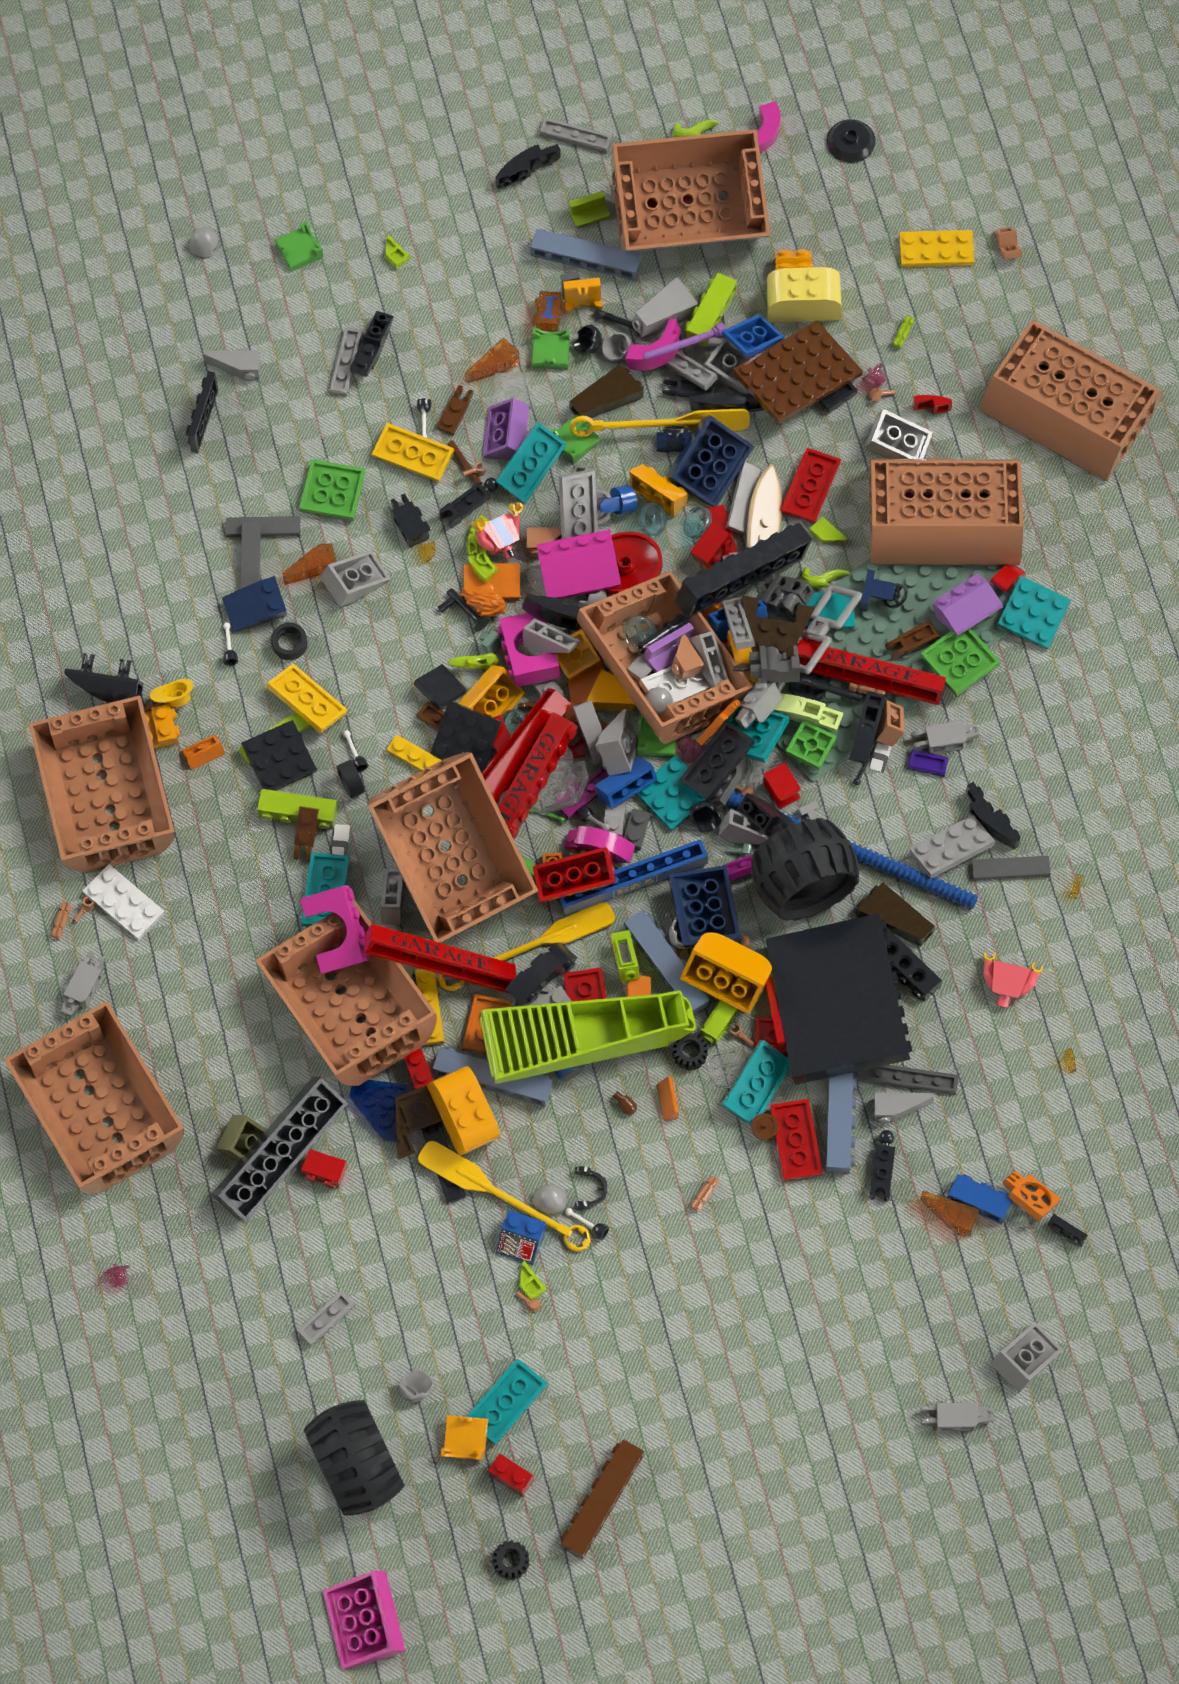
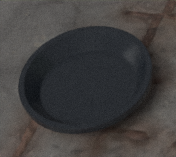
M848 119L840 121L832 126L827 135L829 152L842 162L857 163L863 161L872 154L875 148L874 132L867 124L859 120Z

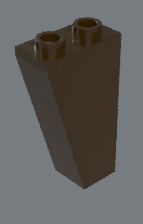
M619 364L569 401V410L574 415L593 418L642 399L644 397V386L639 380L636 381L632 377V373L627 367L624 368Z
M884 882L879 886H874L869 893L870 896L866 900L863 898L856 906V915L859 918L879 913L881 920L885 919L887 928L893 934L919 946H922L934 934L935 926Z

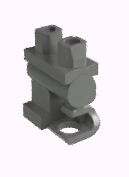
M776 574L775 578H768L766 580L765 587L767 591L765 593L759 592L756 597L767 606L768 612L778 614L784 608L795 619L796 612H794V607L796 603L807 605L814 590L806 580L782 577Z
M796 645L793 646V657L789 660L787 659L786 652L780 654L775 647L765 648V646H759V652H749L751 678L761 677V683H767V681L799 682L800 663Z

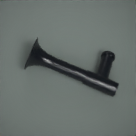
M599 309L595 310L593 316L595 320L603 319L629 327L637 333V337L640 336L638 331L634 329L632 321Z
M453 588L447 591V595L450 598L440 606H437L439 611L443 613L453 603H456L474 621V630L476 632L483 630L490 621L489 617H481L476 614Z

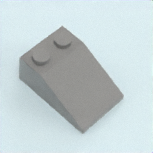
M724 337L706 361L704 367L717 374V383L744 394L749 393L732 371L733 368L752 357H746Z
M883 409L876 416L865 448L881 456L893 459H923L933 432Z
M372 550L327 565L320 577L340 607L357 601L391 580Z
M627 709L622 710L600 733L596 743L597 753L601 754L603 768L607 769L609 776L631 772L638 737Z
M1033 1322L996 1356L991 1365L1018 1392H1021L1063 1349L1036 1322Z

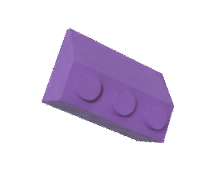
M513 397L488 407L483 457L507 460L512 458L526 438L529 405Z
M978 573L932 602L936 618L957 636L1003 607L988 581Z

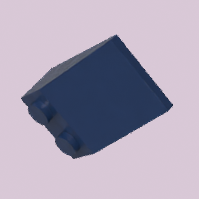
M275 576L257 581L222 597L233 633L287 616V610Z

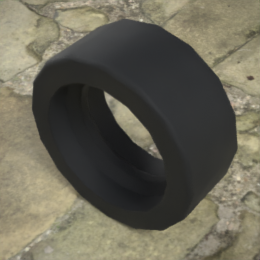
M283 623L275 628L271 636L274 653L284 660H294L301 657L307 649V636L304 629L295 623ZM295 633L300 637V645L292 650H284L279 646L278 640L283 634Z
M351 760L336 766L340 780L350 798L365 792L360 775Z

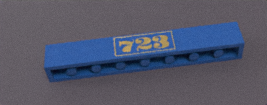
M699 839L615 870L614 884L557 898L563 915L566 916L670 878L669 874L686 872L707 865L708 854L702 840Z

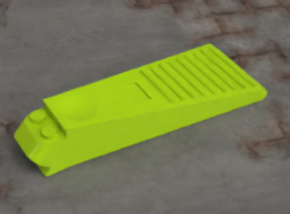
M681 991L655 995L485 1009L480 1012V1023L491 1077L494 1078L496 1084L669 1046V1042L680 1040L696 1029L691 1004L686 997L682 996Z

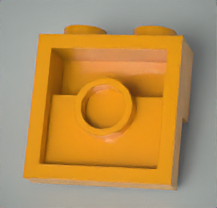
M782 249L779 252H775V270L783 268H812L811 251L807 249H799L797 251Z
M170 704L153 707L151 708L152 711L145 712L154 749L179 744L177 737L181 735L179 726L174 725V720L177 719L175 708L171 709Z

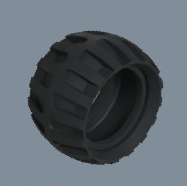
M808 819L792 824L771 835L752 854L751 871L756 890L765 905L777 917L785 921L812 917L817 913L830 909L833 905L844 900L849 893H852L855 886L859 883V867L855 851L845 834L828 819Z
M365 1400L349 1401L332 1406L317 1415L303 1429L344 1516L358 1515L375 1510L393 1499L405 1486Z

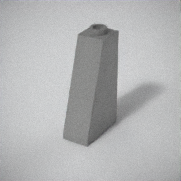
M677 277L636 312L632 325L643 337L666 327L669 318L676 319L679 322L690 317L698 303Z

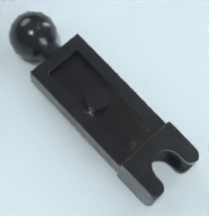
M493 477L487 478L483 487L479 482L454 501L442 507L439 511L440 518L444 519L450 516L448 520L449 528H454L463 518L490 499L488 491L494 492L499 486L495 483L496 479Z
M884 1130L879 1134V1140L882 1145H876L869 1196L871 1200L875 1198L877 1192L884 1194L885 1202H888L890 1198L896 1148L890 1146L895 1139L894 1134L890 1130Z

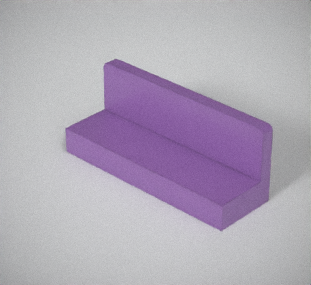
M688 623L646 648L643 659L655 673L672 665L682 635L686 634L687 638H691L694 627Z

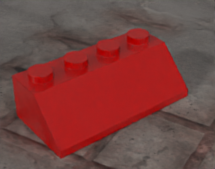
M607 847L532 866L540 903L615 883L612 855Z

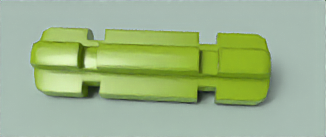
M905 316L893 341L894 347L902 348L903 342L906 340L914 323L913 317Z

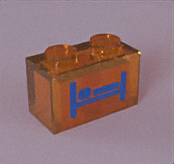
M539 292V298H535V308L538 310L537 314L534 313L533 324L536 325V328L548 332L559 331L562 304L561 292Z

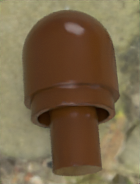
M619 1091L613 1095L618 1101V1108L624 1114L632 1115L636 1112L637 1104L629 1096H623Z

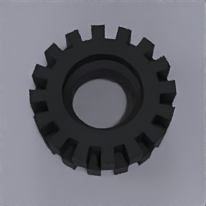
M691 1032L682 1039L674 1041L673 1059H675L676 1064H679L680 1068L685 1067V1070H689V1068L696 1070L697 1066L700 1068L702 1063L706 1062L708 1047L702 1036L698 1037L697 1033L692 1035ZM687 1045H693L697 1048L698 1053L695 1057L688 1058L683 1054V1048Z
M510 1540V1542L504 1541L493 1552L494 1570L501 1578L503 1576L506 1580L509 1578L516 1580L515 1578H520L523 1573L527 1572L530 1561L526 1547L522 1546L520 1542L517 1541L516 1543L514 1540ZM515 1553L519 1557V1562L515 1567L509 1568L504 1565L503 1558L506 1554Z

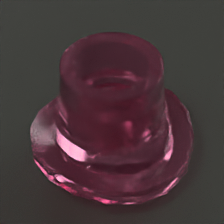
M878 363L873 370L869 367L867 370L870 373L861 380L863 382L867 380L877 389L888 378L882 372V364Z
M684 737L678 743V750L683 753V760L686 763H692L705 747L704 744L701 746L696 741L697 739L692 740L689 737Z
M115 1263L112 1268L103 1271V1275H108L112 1288L128 1284L126 1269H129L130 1265L117 1266V1263Z

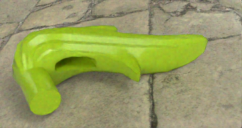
M706 120L701 123L698 121L695 126L688 129H683L681 124L675 123L672 136L701 135L702 132L717 126L719 123L715 120Z
M805 567L800 579L808 581L812 589L829 587L828 582L849 576L850 573L842 569L832 571L828 569L822 575L812 576L809 575L810 569Z
M494 653L456 657L448 661V665L452 667L486 670L491 665L498 666L499 659Z

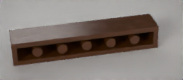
M624 1439L620 1444L616 1443L612 1450L613 1457L610 1461L606 1460L601 1469L603 1474L600 1479L596 1477L591 1486L593 1491L590 1496L586 1495L581 1503L583 1507L580 1513L576 1512L570 1523H572L570 1530H565L560 1538L562 1548L582 1560L644 1457V1450Z

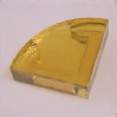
M435 541L417 546L422 564L428 563L434 557L436 552Z
M1076 875L1070 894L1071 898H1078L1084 878L1083 875Z
M1072 1048L1065 1049L1063 1058L1070 1074L1076 1072V1062Z

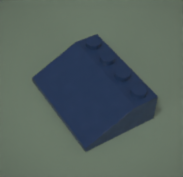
M711 415L704 416L666 477L674 485L682 487L687 493L712 507L717 506L754 446Z
M726 865L669 874L683 947H695L701 936L705 933L721 934L740 944L741 936Z

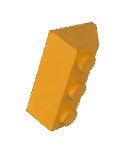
M642 464L630 470V486L635 492L673 518L676 517L688 502V494L682 487L675 486L667 477L657 474L656 470L652 467Z
M491 665L458 704L491 717L501 714L502 718H504L525 692L521 687H516L515 681H511L510 675L504 667Z

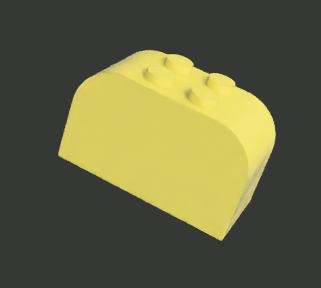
M828 267L783 268L768 274L766 287L768 322L841 320L840 273L837 270Z

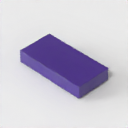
M911 750L907 769L945 777L949 757Z

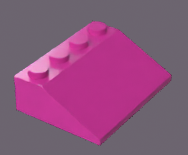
M610 529L537 544L547 597L564 599L621 587Z
M373 1570L323 1590L342 1670L386 1659L406 1651L386 1572Z

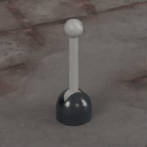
M582 806L577 810L576 816L580 821H593L601 826L603 830L608 831L610 829L608 824H603L593 818V812L587 806Z

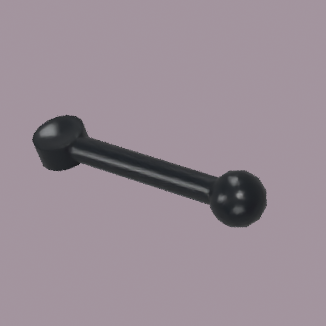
M872 751L870 753L868 763L870 759H872L875 755ZM863 764L857 778L853 780L854 785L860 784V779L867 767L866 764Z

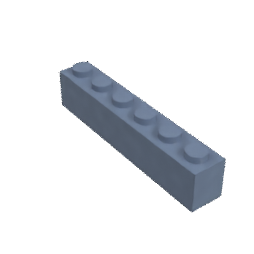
M536 229L531 244V256L632 281H636L641 265V254L636 251L624 252L623 249L617 246L611 247L600 242H590L583 238L569 237L566 234H557L546 229Z
M641 910L624 921V929L630 930L631 939L670 992L681 991L682 996L689 1000L693 1015H697L709 1007L710 995L680 979L687 963L683 958L679 959L676 955L677 950L672 943L668 944L665 940L666 936L662 929L656 928L653 917L649 913L646 914L644 910Z
M440 1047L433 1066L434 1075L443 1077L468 1066L477 1078L481 1089L546 1107L553 1086L552 1080L548 1076L540 1074L538 1076L535 1075L496 1084L494 1078L491 1077L488 1058L479 1059L475 1058L471 1053L465 1052L461 1054L453 1048L445 1047L444 1049Z
M853 1073L829 1078L826 1172L850 1173V1167H854L855 1155H851V1148H855V1136H851L852 1129H855L856 1117H852V1109L856 1110V1098L852 1097L853 1090L856 1091L857 1079H853Z

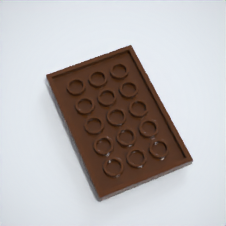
M817 320L733 368L732 373L777 424H780L862 376L863 370Z

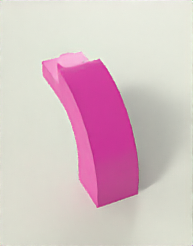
M777 101L759 106V117L763 124L757 131L760 154L768 150L779 135L780 109Z
M669 318L664 333L658 341L649 345H630L625 358L629 370L645 371L655 369L669 362L677 354L679 349L648 360L643 357L645 352L679 341L680 327H678L676 319Z
M579 826L578 830H569L564 847L567 850L588 849L590 851L607 847L612 855L613 862L630 863L635 845L612 832L594 827Z

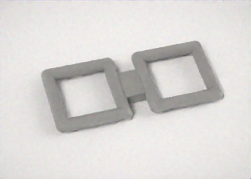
M836 585L828 587L809 619L812 623L807 630L803 631L800 637L801 640L804 637L822 642L806 666L800 664L801 673H811L832 642L830 637L825 636L830 628L840 629L862 598L861 592ZM833 593L852 598L837 621L818 616Z

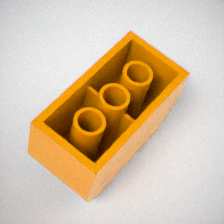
M705 933L694 947L680 979L750 1014L769 978L772 966L764 956L721 934Z
M468 1066L426 1084L458 1155L461 1156L500 1138L497 1122L477 1078Z

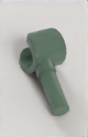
M747 843L743 844L742 849L725 848V853H737L743 857L749 856L753 852L752 845Z

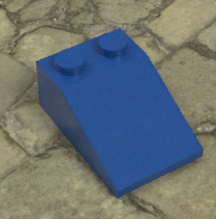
M760 314L725 329L721 333L746 357H754L784 339V336Z

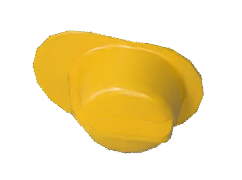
M178 679L153 689L149 696L155 702L170 704V707L177 708L184 706L190 701V692L194 685L189 679Z

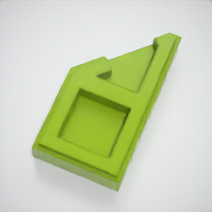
M387 235L385 258L398 270L411 260V257L390 235Z
M821 517L809 529V532L822 543L847 542V538L824 517Z
M525 1261L522 1262L519 1288L531 1301L544 1294L547 1288Z

